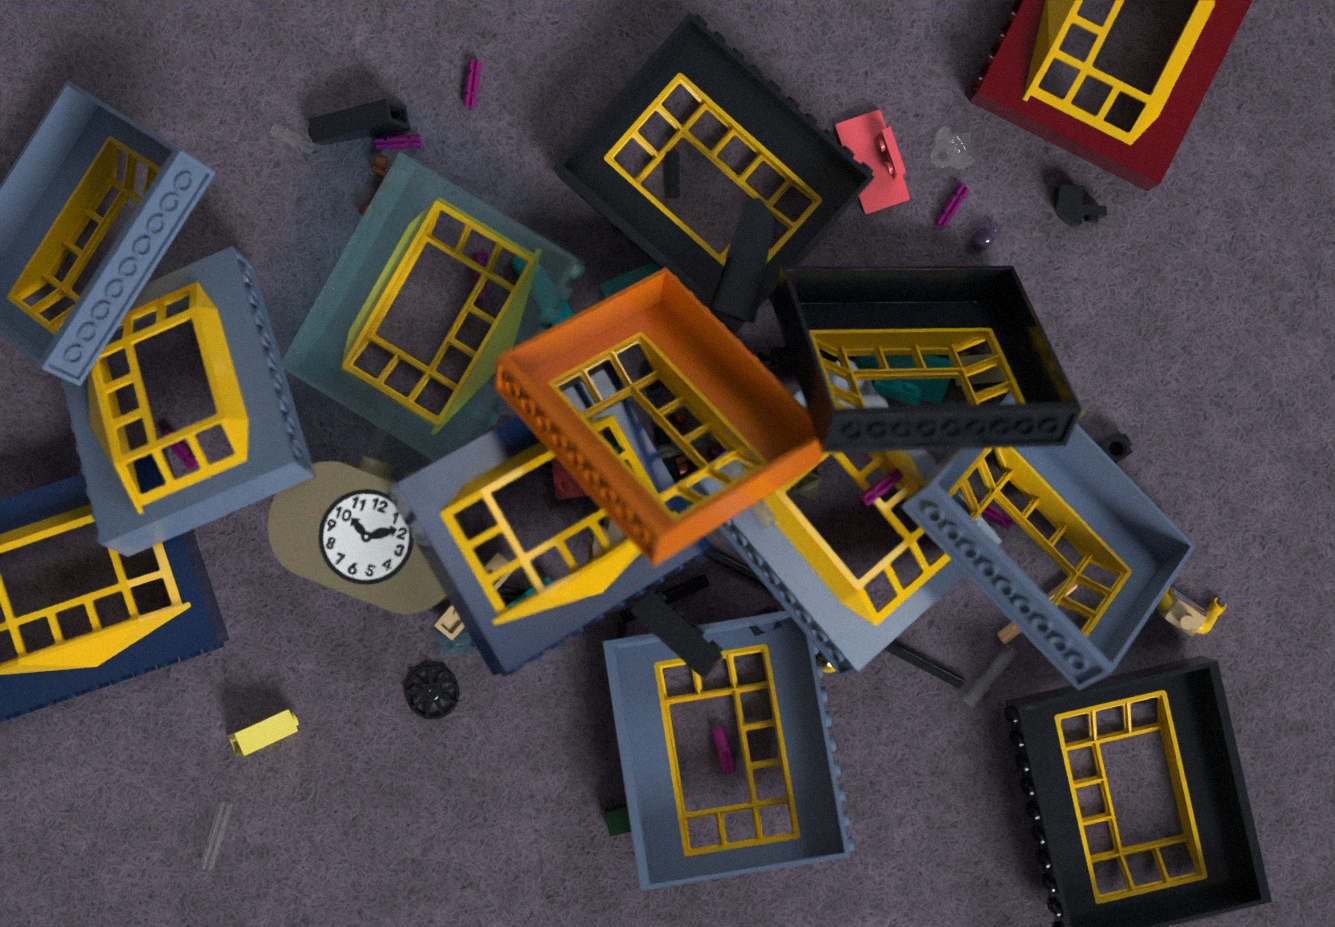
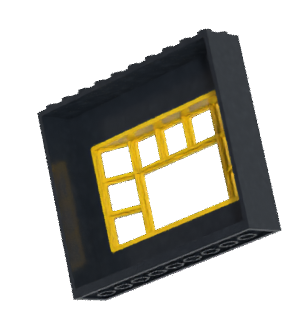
M689 13L552 169L557 177L659 268L663 269L666 267L673 275H676L679 281L688 290L692 291L695 297L736 335L748 321L709 308L726 262L725 258L730 244L721 254H718L641 185L644 179L665 157L666 152L670 151L681 138H685L752 199L761 197L771 215L788 228L779 241L769 249L758 309L776 290L781 268L797 267L871 184L874 176L872 175L873 170L866 163L862 162L860 164L853 158L855 154L845 145L841 147L835 142L836 137L829 130L825 129L823 131L817 126L818 121L811 114L807 113L805 115L798 109L800 105L792 97L786 98L780 93L781 88L774 81L770 80L768 82L761 76L763 72L756 65L747 64L743 60L745 58L744 55L737 48H729L725 44L726 39L719 32L715 31L713 33L706 27L708 23L698 14L694 16ZM678 84H681L700 103V106L684 124H680L662 106V102ZM654 111H657L676 130V133L660 151H656L638 133L639 128ZM705 111L710 112L728 128V132L712 150H709L688 131ZM733 136H737L757 154L756 158L740 175H737L717 157V154ZM631 138L652 156V160L636 178H633L614 160L616 154ZM762 161L766 162L785 179L783 185L768 201L745 182ZM790 187H794L812 201V204L795 222H792L774 208L777 201Z
M810 266L781 268L772 305L822 453L1066 446L1082 408L1013 266ZM987 341L994 356L963 367L957 352ZM818 348L835 357L838 356L840 365L821 358ZM912 355L916 368L889 369L885 356ZM922 355H948L953 368H926ZM847 356H875L880 369L852 370ZM994 366H999L1005 382L974 393L968 376ZM827 372L846 380L850 392L830 384ZM957 378L969 405L865 407L856 380ZM1007 391L1011 393L1015 404L979 405V402ZM836 398L856 408H839Z
M1197 656L1105 677L1080 690L1074 685L1005 700L1007 707L1004 708V714L1012 728V731H1009V737L1012 745L1016 746L1017 751L1014 759L1017 769H1021L1022 773L1020 786L1022 792L1026 793L1028 800L1025 803L1028 817H1031L1033 822L1030 831L1033 840L1037 841L1039 849L1036 850V858L1039 865L1043 867L1044 874H1041V880L1049 894V898H1046L1047 907L1050 913L1053 912L1054 916L1052 927H1169L1272 902L1218 660ZM1157 697L1158 721L1132 728L1131 703ZM1122 705L1123 729L1097 736L1096 712ZM1087 713L1089 737L1065 743L1061 720ZM1160 730L1183 833L1122 847L1099 744ZM1091 746L1097 774L1073 780L1067 751ZM1099 783L1105 812L1082 818L1075 788ZM1108 821L1113 850L1090 855L1084 826ZM1185 842L1196 872L1170 878L1159 848ZM1151 850L1161 881L1135 886L1125 856ZM1116 858L1126 889L1100 894L1092 863Z

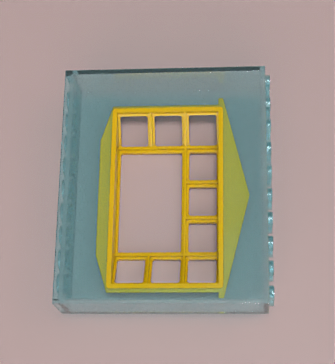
M399 152L282 360L283 367L294 376L436 462L485 435L490 426H495L500 418L498 411L502 405L506 406L508 404L494 389L497 356L546 331L550 322L557 320L561 313V309H559L563 300L567 301L573 293L572 284L575 279L580 280L586 270L584 266L586 261L415 157ZM441 210L464 224L455 249L432 235ZM472 229L495 242V247L486 267L463 254ZM427 242L481 274L429 366L376 335V331ZM503 248L526 261L525 268L516 285L511 284L493 272ZM488 279L511 292L496 319L474 305ZM469 312L492 325L477 351L455 338ZM370 341L393 354V358L378 378H374L354 366V363ZM450 345L473 358L458 384L436 371ZM400 360H404L424 373L408 397L403 396L384 384ZM431 378L454 391L443 410L437 416L414 402Z

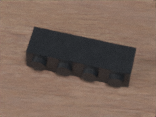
M649 589L630 609V612L704 680L723 660L724 657L721 654L723 649L713 640L710 643L702 637L704 632L695 623L690 626L684 620L687 616L677 607L671 609L666 604L668 599L659 590L654 593Z

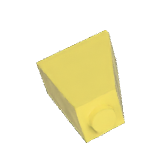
M289 709L227 736L236 757H242L297 732L296 726L299 723L294 712L290 713Z

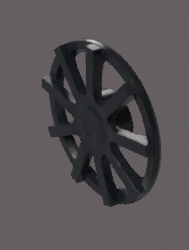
M426 666L417 670L410 677L405 693L408 705L414 713L424 719L434 720L443 718L454 710L459 700L460 690L456 678L450 671L440 666ZM427 670L429 677L428 684H426L418 676L420 673ZM432 670L443 672L436 683L433 681ZM448 675L454 684L441 687V683ZM414 679L423 686L422 690L411 689ZM455 688V699L443 695L444 691ZM410 694H422L423 697L413 704ZM440 699L452 703L451 707L444 711L440 704ZM424 701L428 702L426 713L416 708ZM433 703L436 704L440 714L430 715Z

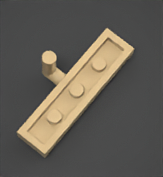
M497 551L483 568L487 574H491L510 562ZM514 570L493 581L496 590ZM452 604L434 623V626L451 640L465 627Z

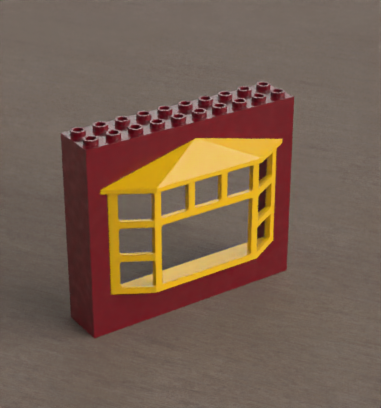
M1015 0L1011 8L1013 10L1001 28L1004 33H1000L990 50L994 54L990 53L980 69V73L983 76L979 75L969 91V94L972 95L969 102L1147 192L1161 183L1253 1L1197 0L1150 95H1147L1092 67L1124 0H1114L1115 2L1102 27L1077 15L1083 0ZM1071 23L1097 35L1085 62L1059 50ZM1054 58L1079 70V74L1064 99L1038 86ZM1086 75H1090L1112 87L1097 115H1093L1071 103ZM1119 92H1123L1145 103L1139 117L1129 132L1104 120Z

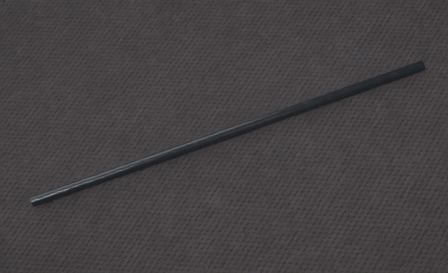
M546 461L537 466L538 470L553 477L552 463ZM713 547L704 550L705 557L768 589L748 565ZM894 641L883 649L958 689H961L965 683V678Z

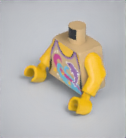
M1169 587L1156 608L1167 621L1188 635L1194 636L1195 633H1208L1217 620V616L1227 608V604L1225 603L1222 607L1219 606L1216 602L1218 597H1216L1208 605V611H1206L1172 587Z

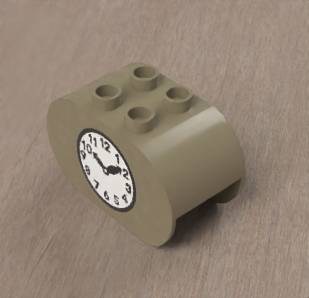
M362 454L359 455L356 464L336 461L317 462L312 464L316 477L275 494L268 515V538L274 555L290 572L398 614L419 613L448 599L387 493V490L400 482L391 478L395 465ZM406 472L403 479L411 476L412 473ZM461 510L456 512L454 517L467 540L474 539L466 517Z

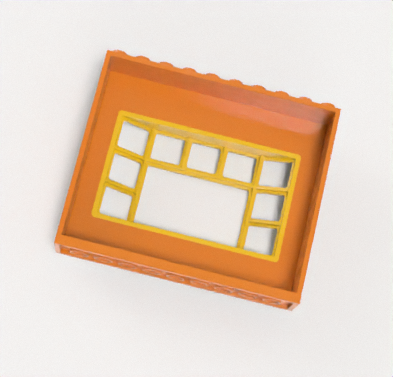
M666 267L500 354L496 359L494 389L653 567L820 463L823 454L807 407L802 405L793 396L792 392L785 388L776 379L775 375L768 371L760 363L759 359L752 355L743 346L742 342L735 338L727 330L726 326L719 322L710 310L695 297L693 292L688 290L679 281L678 277L673 275ZM638 344L653 372L632 383L617 354ZM609 360L625 388L606 399H602L588 374V370ZM577 376L582 379L595 405L583 412H580L558 388ZM657 380H660L678 398L660 409H656L639 391ZM628 396H632L700 468L697 472L658 495L648 487L588 421L589 418ZM682 406H685L702 424L701 427L685 436H682L664 417ZM708 432L728 451V453L710 464L689 444ZM734 459L753 468L737 479L717 470ZM704 477H710L725 485L707 497L688 488ZM678 494L696 503L675 516L663 502Z

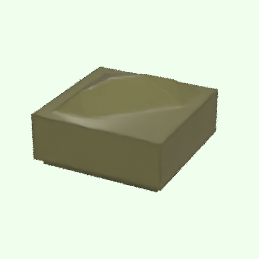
M809 472L794 484L792 492L815 500L822 477Z

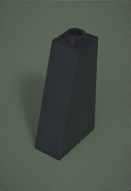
M382 99L308 119L309 136L313 143L320 145L410 129L406 106L389 99Z

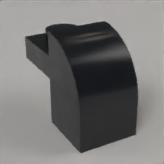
M1060 184L1055 188L1054 207L1056 214L1060 220L1069 226L1078 227L1082 224V218H1084V222H1099V219L1107 215V206L1083 205V185Z

